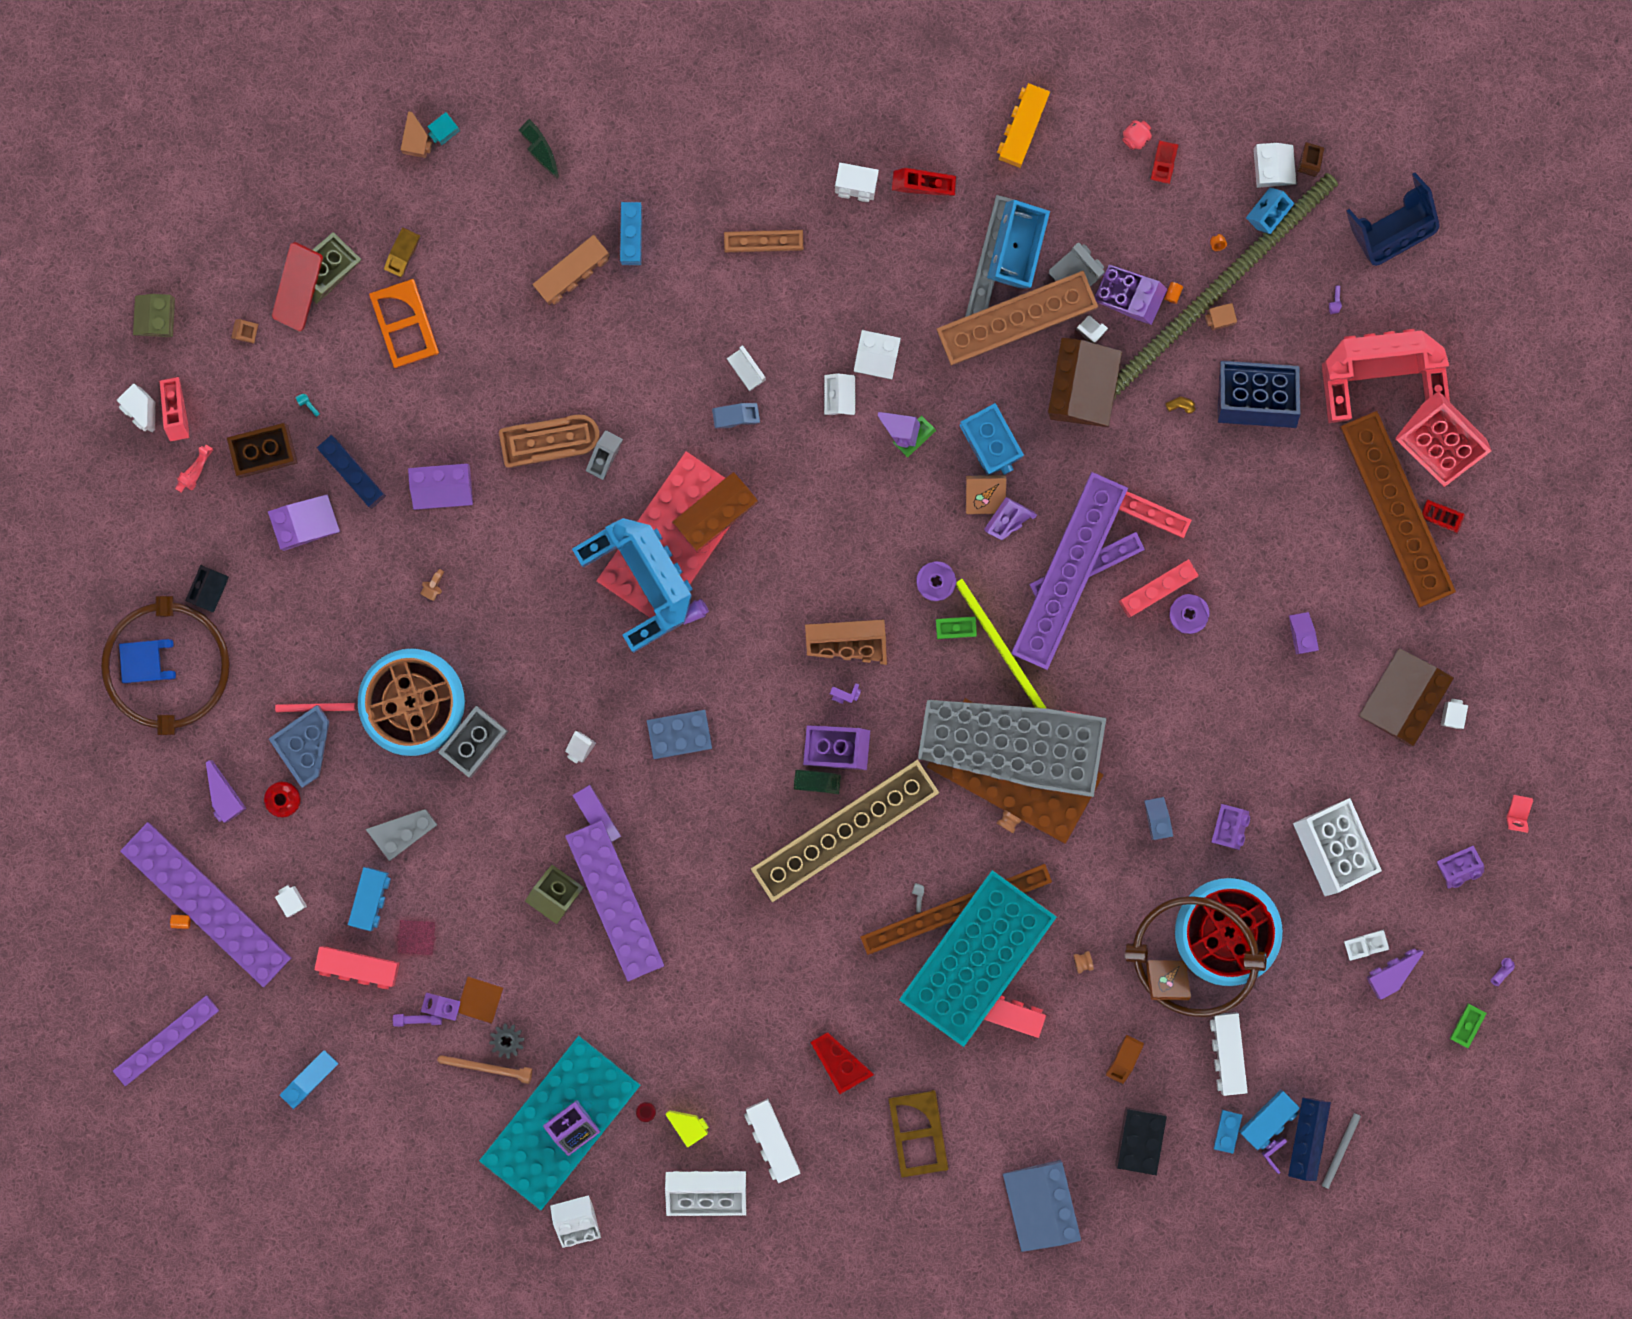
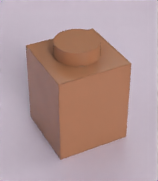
M1232 303L1211 308L1207 311L1208 315H1205L1207 326H1211L1212 331L1237 323Z

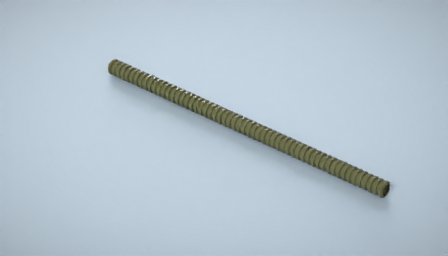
M1325 173L1324 178L1321 177L1320 182L1317 181L1315 183L1316 186L1311 187V191L1308 190L1306 195H1302V199L1297 200L1298 203H1294L1293 207H1291L1271 234L1264 232L1262 237L1258 238V241H1254V245H1250L1249 250L1246 249L1244 251L1245 254H1241L1240 258L1236 259V262H1232L1231 267L1228 266L1227 271L1224 270L1222 272L1223 275L1218 276V280L1215 279L1213 284H1209V288H1205V292H1201V296H1197L1196 301L1193 300L1192 304L1187 306V309H1183V313H1179L1178 318L1175 317L1173 319L1174 322L1171 321L1169 326L1165 327V330L1160 331V335H1156V339L1153 338L1151 340L1152 343L1147 344L1148 347H1144L1142 352L1139 351L1138 356H1134V360H1130V364H1126L1125 369L1122 368L1120 370L1114 400L1116 395L1121 394V390L1124 391L1125 387L1130 385V382H1134V378L1139 377V373H1143V369H1147V365L1150 366L1152 361H1156V357L1161 356V352H1165V348L1168 349L1170 347L1169 344H1173L1179 335L1182 336L1183 331L1186 332L1187 327L1192 326L1191 323H1195L1196 319L1201 317V314H1205V310H1209V306H1213L1214 301H1218V297L1221 298L1223 293H1227V289H1231V285H1235L1236 280L1239 281L1241 279L1240 276H1244L1245 272L1249 271V268H1253L1254 263L1257 264L1258 259L1261 260L1263 258L1262 255H1266L1267 251L1272 249V246L1275 247L1276 242L1279 243L1281 241L1280 238L1285 237L1284 234H1288L1289 230L1294 228V225H1298V221H1302V217H1306L1307 212H1311V208L1314 209L1316 204H1320V200L1325 199L1324 196L1329 195V191L1332 192L1334 190L1333 187L1336 188L1338 186V182L1332 175Z

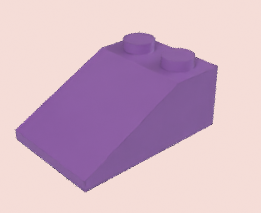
M328 494L268 511L279 547L283 551L340 532Z
M807 726L803 765L867 770L870 730Z

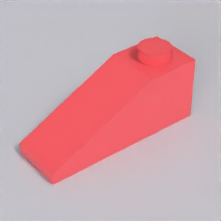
M176 377L159 381L163 426L170 442L190 438L180 378Z

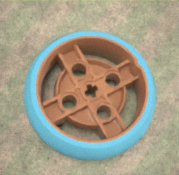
M402 649L385 655L367 671L359 688L358 713L365 731L379 746L399 755H423L440 748L458 729L464 714V691L458 675L444 659L425 650ZM409 663H420L434 669L444 679V682L434 684L428 677L412 673ZM390 670L393 679L384 689L382 702L372 705L376 684ZM403 678H408L410 681V685L406 689L400 686ZM432 690L435 698L433 701L428 702L425 694ZM409 697L416 700L412 708L410 705L407 706ZM450 700V710L445 723L440 730L432 735L429 725L438 716L441 702ZM390 703H395L397 706V711L394 714H390L387 710ZM415 716L422 718V724L418 727H415L412 723ZM388 720L397 729L410 732L413 742H405L389 736L381 729L378 723Z

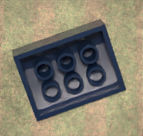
M1220 361L1218 423L1297 428L1300 418L1299 366Z

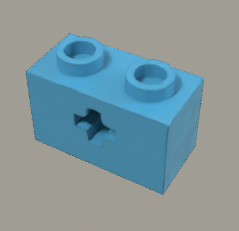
M1270 187L1247 215L1246 219L1256 230L1271 234L1294 205V202L1284 191Z

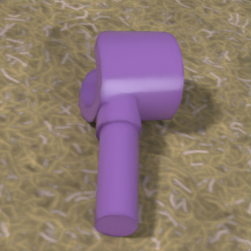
M1340 286L1335 287V302L1329 303L1330 314L1339 313L1342 307L1340 302Z

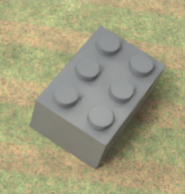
M475 706L438 753L466 776L472 778L509 731L480 707Z

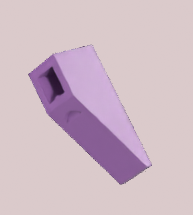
M1415 948L1404 953V958L1400 960L1394 958L1387 962V967L1383 969L1378 967L1369 972L1370 976L1366 978L1378 999L1381 1000L1400 989L1423 955L1422 950L1416 951Z

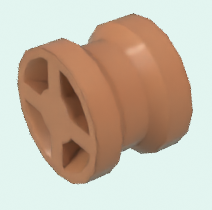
M1004 810L1003 817L997 821V824L1014 833L1015 826L1021 822V819Z
M1089 951L1082 955H1073L1078 974L1084 970H1094Z

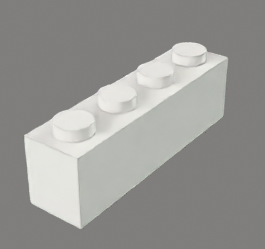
M1239 1013L1215 1015L1210 1020L1211 1032L1214 1031L1215 1033L1212 1047L1213 1051H1217V1059H1214L1215 1071H1219L1220 1079L1216 1080L1217 1090L1221 1091L1223 1096L1248 1093Z
M769 1099L746 1108L747 1113L744 1116L748 1125L752 1124L755 1132H752L756 1143H761L763 1150L760 1152L764 1161H769L771 1168L768 1170L772 1179H777L778 1183H781L800 1174V1169Z

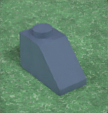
M1164 797L1145 800L1151 840L1173 837L1170 816Z

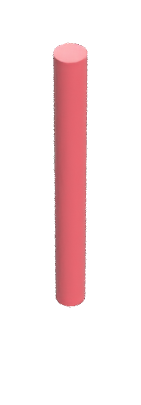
M355 703L275 705V711L308 712L316 705H319L322 711H355L356 706Z

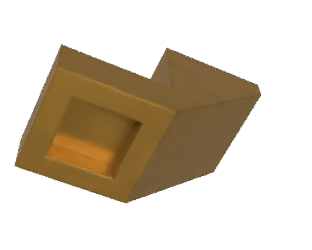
M402 228L389 253L384 270L402 278L409 259L416 250L420 235Z

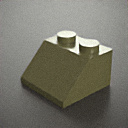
M166 294L135 296L133 335L173 337L175 298L172 295Z
M551 865L533 887L525 902L558 924L584 887Z

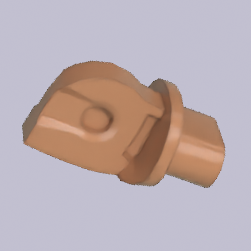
M439 569L434 574L431 582H423V589L420 594L434 601L437 594L442 592L437 585L444 571Z

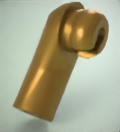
M1178 397L1165 403L1168 412L1177 408L1185 409L1187 414L1195 411V403L1185 397Z

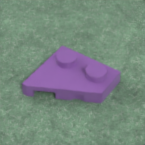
M1006 497L984 530L994 537L1003 540L1011 532L1021 528L1023 522L1029 518H1036L1037 514Z

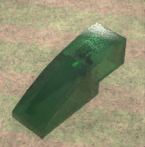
M528 119L519 129L520 134L531 144L527 150L548 172L558 179L560 177L552 150L538 127Z

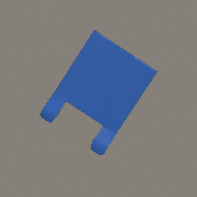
M164 639L119 644L122 683L175 679V671L161 672L159 648H172L173 640Z

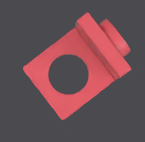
M1513 795L1506 817L1508 829L1528 833L1527 819L1532 807L1533 798ZM1513 823L1521 824L1523 827H1518Z

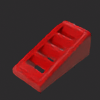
M1428 499L1422 511L1426 521L1457 534L1465 518L1464 513ZM1431 507H1435L1432 516L1428 517ZM1440 509L1442 510V513L1440 515L1439 520H1436L1435 518ZM1446 513H1449L1447 522L1443 523ZM1457 516V520L1454 526H1451L1450 524L1453 520V517Z

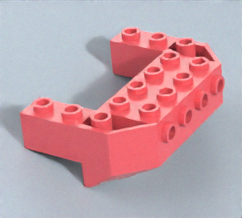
M1407 329L1403 330V333L1389 331L1384 332L1383 335L1371 333L1358 338L1356 336H1346L1338 343L1322 364L1328 423L1344 422L1352 419L1348 381L1422 373L1425 401L1439 391L1450 402L1446 373L1449 362L1445 348L1422 330Z

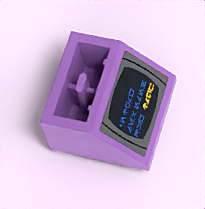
M578 1100L574 1101L543 1125L554 1142L568 1156L601 1132Z

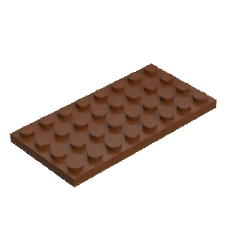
M966 698L963 700L966 703H974ZM930 761L927 765V768L997 807L1010 812L1066 844L1091 799V796L1034 788ZM1100 772L1097 774L1095 790L1104 776Z

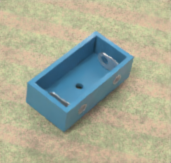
M1017 200L1006 202L987 276L988 279L1020 289L1031 288L1050 211ZM1013 243L1017 244L1016 248L1013 247Z

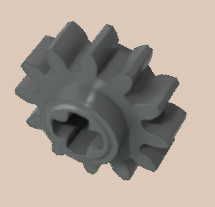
M505 1023L503 1029L497 1026L496 1031L498 1033L490 1034L495 1040L490 1041L489 1044L495 1045L492 1052L500 1051L499 1058L505 1053L507 1059H510L511 1053L515 1056L518 1055L517 1048H524L519 1043L524 1041L525 1038L519 1037L522 1030L516 1032L515 1024L508 1028V1024ZM503 1036L512 1039L510 1042L511 1046L503 1044Z

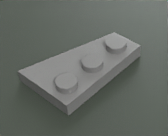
M424 809L368 828L366 831L387 859L391 861L436 827L437 823L428 811Z

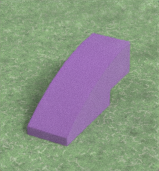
M591 785L573 795L590 825L603 820L612 842L621 837Z

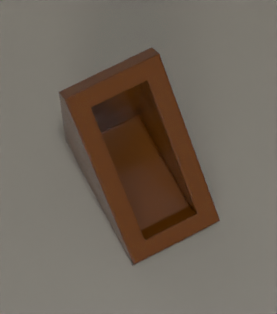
M1305 142L1297 172L1316 177L1321 169L1324 147Z

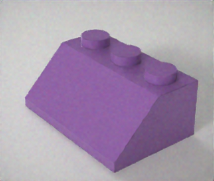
M469 464L408 468L409 487L414 510L473 505Z

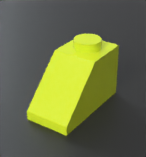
M671 1110L666 1112L667 1118L687 1148L708 1134L706 1129L709 1127L703 1118L699 1119L696 1115Z

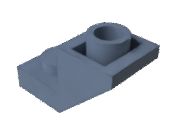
M740 403L712 409L715 428H732L740 424L760 423L757 403Z

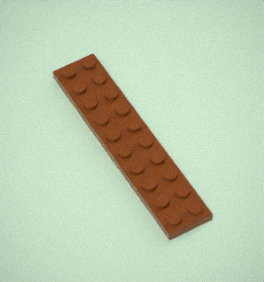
M1378 411L1340 426L1418 608L1455 593L1456 590Z

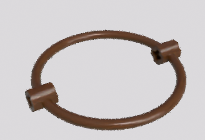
M156 596V603L136 609L115 626L103 650L101 669L106 691L115 706L123 714L141 725L157 728V735H175V728L183 727L199 720L217 704L228 681L230 664L225 641L211 620L191 607L174 603L173 596ZM156 611L157 617L174 616V611L195 618L210 631L220 651L221 675L214 694L201 709L182 719L175 720V715H157V720H152L135 713L120 699L111 681L110 656L117 637L129 623L150 612Z
M1179 897L1160 904L1143 919L1137 929L1134 943H1127L1125 951L1126 962H1134L1138 978L1146 991L1150 994L1148 978L1142 963L1147 962L1148 947L1142 944V939L1148 926L1158 915L1170 908L1180 905H1202L1213 908L1229 917L1244 934L1250 951L1245 952L1244 957L1245 970H1250L1248 980L1235 998L1214 1008L1193 1009L1175 1004L1170 1000L1156 1001L1174 1012L1192 1017L1219 1015L1240 1004L1251 992L1256 982L1258 971H1265L1267 964L1266 952H1258L1257 943L1247 924L1227 906L1203 897Z

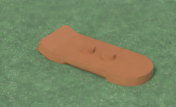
M573 415L548 421L511 426L499 430L504 464L508 468L587 454L595 448L600 438L597 424L593 419L585 415Z

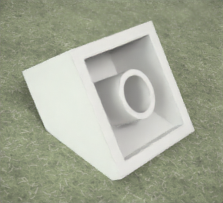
M1282 143L1256 144L1254 147L1257 188L1296 185L1293 145Z
M862 330L854 372L892 379L901 338Z

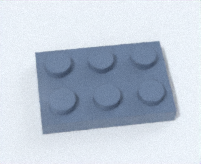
M706 710L647 720L653 759L712 749Z

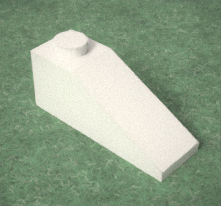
M575 731L565 751L569 754L567 757L576 764L578 761L583 763L596 742L581 732Z

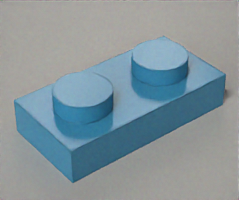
M1222 1110L1213 1149L1234 1153L1242 1114Z

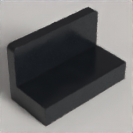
M200 565L185 601L214 612L229 577Z

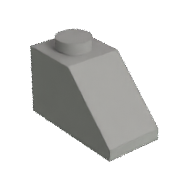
M605 430L595 446L586 471L603 480L619 451L623 439Z

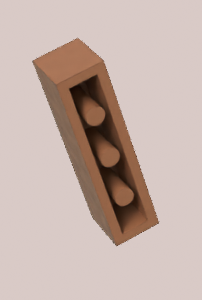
M593 235L532 285L548 305L551 303L555 305L563 298L562 294L567 290L571 292L578 286V281L582 278L584 280L589 278L594 273L592 271L594 268L605 265L609 261L608 257L610 255L595 235Z

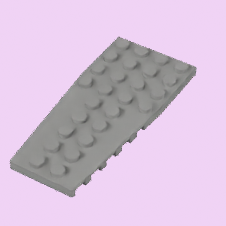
M927 700L918 759L1034 788L1094 797L1106 718L1047 708Z

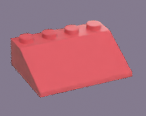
M1439 391L1420 406L1396 437V440L1444 487L1492 451L1487 439Z

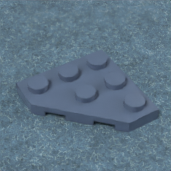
M316 705L269 738L301 788H304L320 776L330 721L319 705Z

